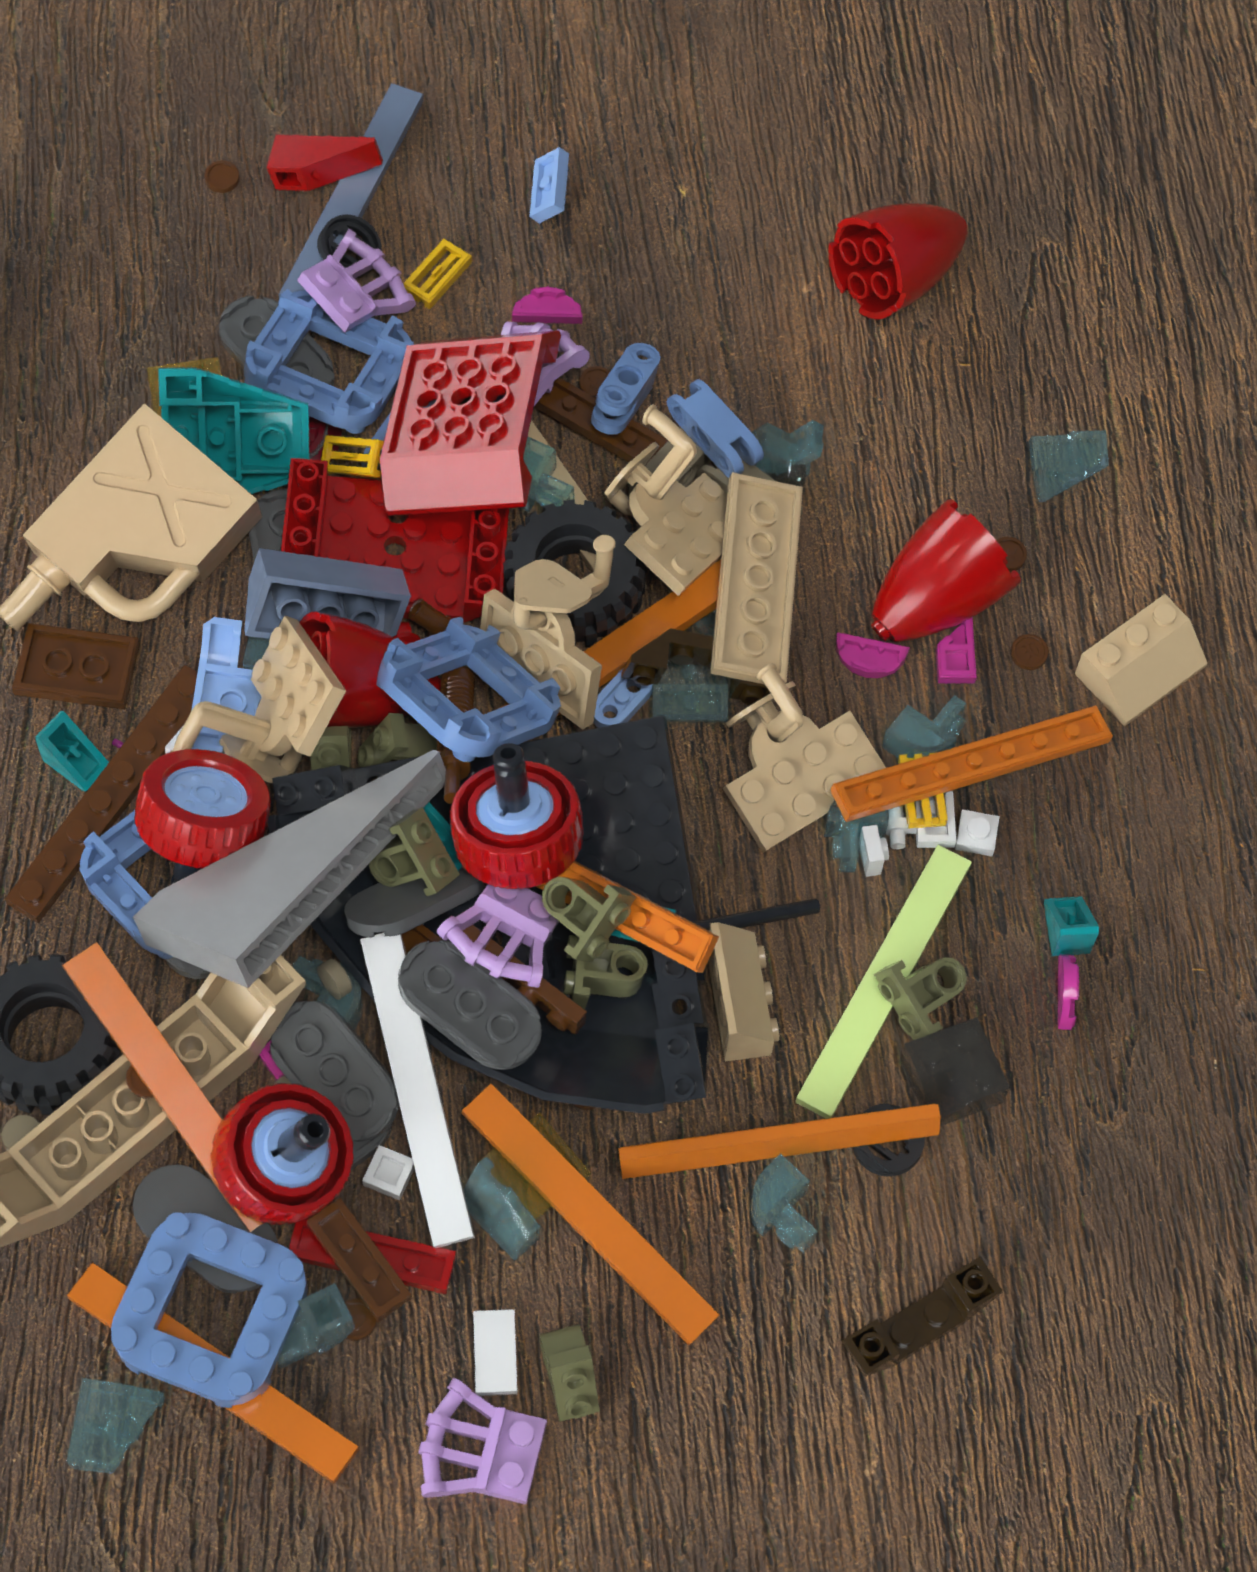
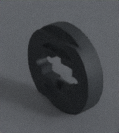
M339 215L329 220L320 232L317 241L318 252L323 260L328 255H333L339 246L334 242L336 238L334 235L342 234L345 236L348 229L357 233L358 235H355V237L374 249L379 248L382 251L381 240L374 227L366 220L355 215ZM344 253L341 258L342 261H340L345 269L358 262L346 253ZM371 270L367 271L366 273L360 275L357 278L367 275Z
M883 1103L870 1107L862 1114L900 1109L902 1107ZM925 1137L903 1140L907 1143L905 1150L908 1154L900 1152L898 1155H895L879 1143L869 1145L887 1160L875 1156L867 1145L853 1147V1151L861 1165L870 1172L881 1176H898L912 1169L919 1161L924 1149Z

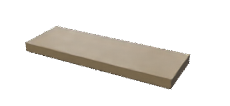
M734 472L729 477L710 674L764 684L763 681H758L756 676L763 667L773 663L776 665V671L784 683H787L803 487Z

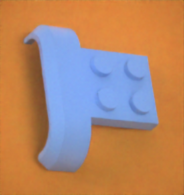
M213 617L203 624L201 653L192 709L198 703L208 701L255 716L262 697L251 681L253 670L238 668L243 621ZM203 726L192 749L211 750L224 754L223 746L220 745L219 740L226 733Z

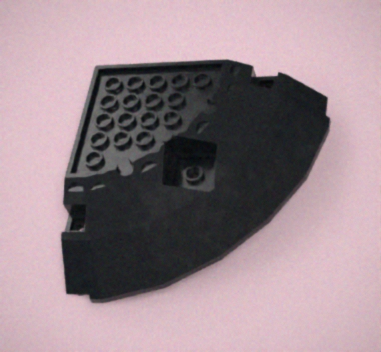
M662 715L518 744L524 751V761L537 762L554 768L562 773L575 787L580 799L583 818V843L575 859L576 862L662 907L677 910V915L691 922L700 920L665 716ZM493 755L475 757L471 761L469 775L460 780V786L478 771L494 765ZM420 756L356 769L336 765L272 778L278 815L268 816L269 833H273L370 783L375 777L379 778ZM443 787L429 802L451 825L450 809L452 804L444 800ZM368 864L311 923V926L375 1002L360 940L366 937L360 936L348 928L344 910L350 898L379 883L372 875ZM537 887L528 888L542 896L543 890ZM480 894L422 925L441 938L437 933L439 926L446 919L452 916L456 917L474 906ZM478 920L473 925L483 931L486 923ZM558 922L543 947L542 978L563 993L566 970L572 971L573 959L566 958L564 949L567 946L569 935L575 934L561 922ZM496 930L503 938L500 946L505 948L511 937ZM374 932V935L380 934L382 932ZM611 935L608 939L609 943L636 947L647 958L648 967L640 989L630 997L590 994L585 1008L587 1011L586 1023L576 1035L568 1029L565 1031L557 1029L548 1021L547 1013L535 1005L540 1016L539 1021L542 1029L540 1043L534 1054L525 1063L511 1069H493L480 1064L423 1018L422 1021L427 1042L448 1058L539 1099L643 1114L667 1110V1104L707 1097L710 1029L706 1019L701 985L707 984L706 968L703 973L695 972L641 942ZM521 943L514 956L529 966L531 947ZM617 968L623 975H633L632 971L628 968ZM683 999L687 1003V1010L684 1014L680 1015L675 1010V1004L678 1000Z

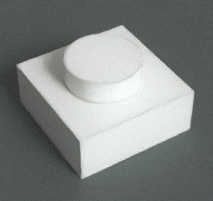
M962 809L955 850L992 857L995 850L1000 816Z
M877 825L864 826L861 829L858 844L865 876L881 875L884 861L889 860L887 840L885 837L880 838Z
M379 1145L362 1180L363 1186L400 1200L415 1169L413 1159Z

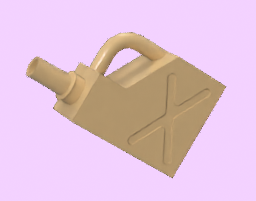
M144 403L23 534L32 552L38 557L31 565H27L30 573L0 606V618L18 632L54 593L61 596V592L69 584L88 600L91 598L106 612L121 620L142 622L156 618L169 609L193 581L204 582L262 518L258 500ZM118 567L168 576L151 595L140 600L124 597L106 582Z

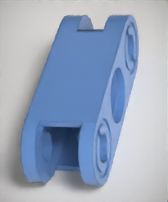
M634 343L626 348L598 390L596 405L591 416V423L595 429L605 434H618L626 428L653 387L661 359L660 353L656 348L645 343ZM639 355L645 356V357L647 358V360H642V359L638 358L637 356H639Z
M696 379L690 383L691 396L687 399L678 394H673L667 399V407L673 419L728 478L732 472L743 473L744 465L742 460L753 466L763 459L764 453L757 438L704 381Z

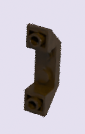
M669 629L631 655L622 670L621 678L633 680L634 683L639 685H658L667 670L668 660L678 665L695 664L705 666L711 670L714 637ZM731 678L730 698L752 705L770 694L765 684Z
M978 1257L947 1276L940 1288L882 1323L878 1319L874 1320L844 1338L842 1343L864 1377L896 1366L960 1327L1002 1294L1003 1290L982 1258Z

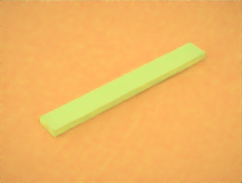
M937 845L797 1095L795 1103L826 1119L833 1117L893 1008L891 1002L882 996L878 987L879 982L874 974L884 967L901 960L906 965L905 968L900 970L903 976L906 977L913 972L971 866V861Z

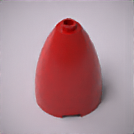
M923 203L894 204L866 210L843 219L837 224L838 229L834 242L829 243L828 246L830 269L840 293L848 291L861 305L858 313L871 319L887 318L924 296L950 270L966 241L967 223L955 211Z
M952 499L945 501L914 532L896 556L883 580L871 614L874 619L871 627L883 641L889 638L894 642L914 640L957 626L998 602L1021 583L1019 573L1015 570L1010 573L1006 567L1008 564L1006 557L1008 555L996 539L971 513L969 515L965 513L961 515L955 509L959 506Z
M310 612L301 619L299 623L346 690L327 727L348 726V728L375 726L379 725L388 713L403 714L404 718L410 716L383 689L377 686L380 664L389 643L395 639L394 637L369 625L321 612ZM438 676L427 679L440 691L441 679Z

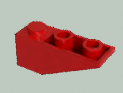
M276 135L268 160L267 170L276 190L310 191L380 166L383 163V158L375 137Z

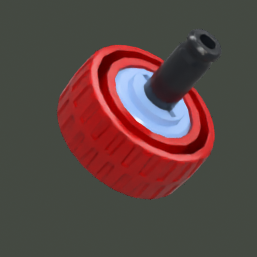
M506 743L496 748L493 752L494 765L478 771L460 786L453 798L450 809V821L457 858L468 873L479 881L494 887L523 889L547 883L564 873L571 866L582 847L583 818L580 799L573 784L562 773L552 767L537 762L524 761L525 754L523 749L512 743Z
M204 749L173 751L155 759L144 771L137 794L134 816L135 825L140 837L153 851L175 862L173 868L174 875L171 878L172 885L263 838L271 804L270 793L263 778L253 768L232 756Z
M295 1083L267 1085L241 1099L220 1122L218 1131L213 1138V1150L211 1152L214 1177L217 1180L220 1191L225 1195L228 1202L243 1215L251 1217L258 1222L271 1223L272 1225L297 1223L315 1215L328 1206L344 1189V1184L350 1177L351 1166L354 1161V1145L350 1128L340 1110L326 1096L318 1093V1091Z

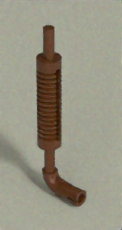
M422 598L418 599L408 612L410 620L421 625L433 635L446 631L448 623L452 619L433 608ZM466 665L443 673L441 676L440 692L463 713L469 711L474 707L475 677L466 668ZM438 741L437 751L440 752L446 769L444 800L452 804L453 798L460 788V780L466 778L470 773L471 762L458 760L453 755L451 749Z

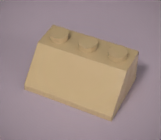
M1164 594L1083 652L1075 675L1125 727L1204 669L1208 662L1190 619Z
M719 922L710 923L709 931L719 936L708 960L724 1061L771 1056L774 1042L779 1041V1028L777 1019L770 1018L768 1005L773 1004L770 981L763 982L761 969L766 968L764 946H757L755 932Z

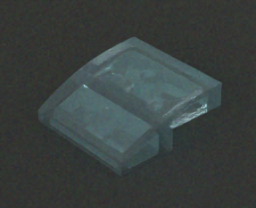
M668 660L667 670L658 685L653 684L652 717L663 715L666 717L667 722H727V677L710 674L711 670L705 666L695 664L678 665Z

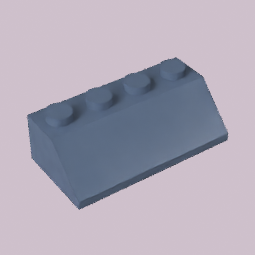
M259 548L249 576L244 632L245 636L270 639L271 633L276 627H279L284 616L297 619L300 622L306 614L315 611L348 618L369 625L393 637L398 632L411 595L402 569Z

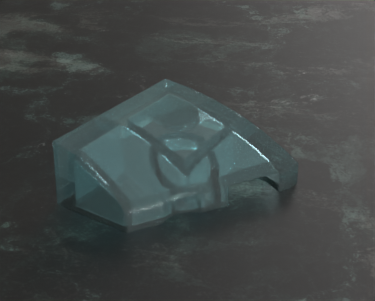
M1106 430L1071 431L1068 435L1032 436L1029 439L1032 472L1039 502H1046L1109 466Z
M486 1156L477 1164L464 1188L468 1211L472 1218L515 1261L538 1241L541 1226L523 1206L513 1189L501 1185L491 1174L494 1164Z
M82 1378L66 1461L70 1468L113 1474L124 1459V1453L130 1444L136 1442L144 1431L143 1426L157 1407L163 1405L165 1394L131 1385Z

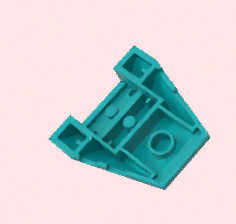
M196 367L158 368L159 404L161 406L162 419L250 494L263 490L268 491L288 484L291 458L309 459L308 403Z

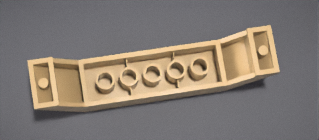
M282 955L249 988L210 972L197 993L161 1022L157 1028L208 1101H211L253 1065L305 987L306 980ZM124 1054L9 1150L0 1153V1248L67 1223L176 1130L154 1097L149 1099L139 1098L130 1091L126 1082V1074L131 1064Z

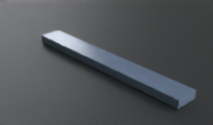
M391 83L364 134V137H375L383 158L382 165L339 180L279 292V297L286 289H289L291 293L305 290L297 280L303 271L323 261L321 254L318 252L317 241L320 232L329 220L346 214L355 215L360 218L363 217L423 103L422 93ZM342 234L334 235L336 237L334 242L338 245L344 237Z

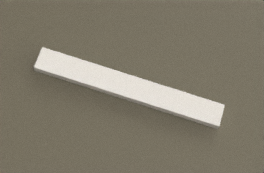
M384 933L374 935V937L360 939L433 1247L436 1249L473 1239L475 1236L423 1021L404 1002L398 987L399 970L406 956L402 935L385 937Z

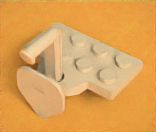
M652 404L645 411L642 423L653 426L674 447L652 474L645 465L659 448V445L653 442L620 471L605 490L604 495L620 512L634 517L641 526L629 537L624 545L679 596L722 556L727 493L705 472L687 488L676 481L696 456L697 448L693 440L659 411L656 405ZM628 483L634 487L629 497L622 491Z
M601 535L594 540L593 548L596 551L594 572L580 579L554 561L545 559L535 560L516 570L514 602L496 589L484 594L480 629L486 631L488 625H491L499 630L501 634L497 645L540 683L553 678L561 687L558 693L561 704L559 713L581 729H585L594 722L602 665L575 646L574 630L567 613H571L586 605L608 587L613 561V549L616 545L615 539L609 535Z
M284 616L279 627H276L271 633L269 646L262 659L255 663L252 671L251 681L262 697L255 716L216 703L200 702L192 709L177 737L173 750L170 752L192 749L203 726L226 733L219 740L226 755L246 763L264 781L273 783L272 778L293 774L301 761L302 754L312 755L346 690L299 621ZM284 754L282 760L276 757Z
M773 663L763 667L756 676L758 681H763L770 694L748 706L726 722V725L730 728L747 720L753 730L749 739L748 752L753 769L726 785L723 790L763 853L837 808L838 805L830 791L834 783L886 768L851 711L846 712L819 729L810 718L803 715L800 706L790 691L796 686L794 681L785 684L776 671V665ZM775 701L781 709L779 712L773 704Z

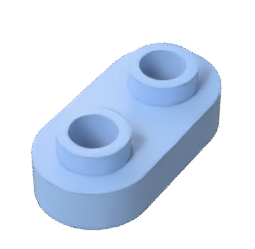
M620 670L598 694L593 723L598 728L628 722L650 698L653 684L639 685L634 683L633 680L621 678L622 670ZM630 686H637L640 690L637 692H630L627 688ZM611 711L614 712L616 716L613 718H607L603 714L605 712Z

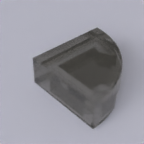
M791 465L787 467V472L779 475L773 473L770 477L776 482L803 487L804 491L806 465Z

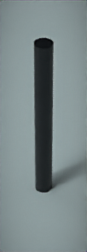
M814 898L693 921V923L708 931L710 930V923L717 922L737 928H745L818 914L820 912V903L818 899Z

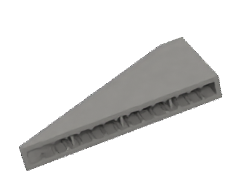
M432 750L160 890L133 916L145 944L249 988L397 835H392L389 828L410 811L424 807L445 786L446 769L440 752Z

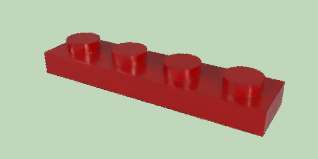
M309 1218L295 1223L288 1249L303 1263L339 1270L307 1226L306 1221ZM365 1231L406 1286L447 1295L456 1259V1251L444 1248L435 1249L431 1245Z

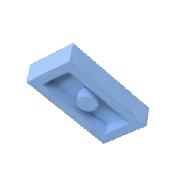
M560 147L535 160L530 218L538 223L564 211L569 153Z

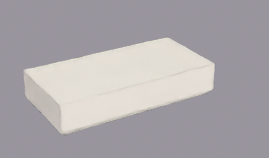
M514 1309L473 1311L476 1394L478 1396L517 1394Z

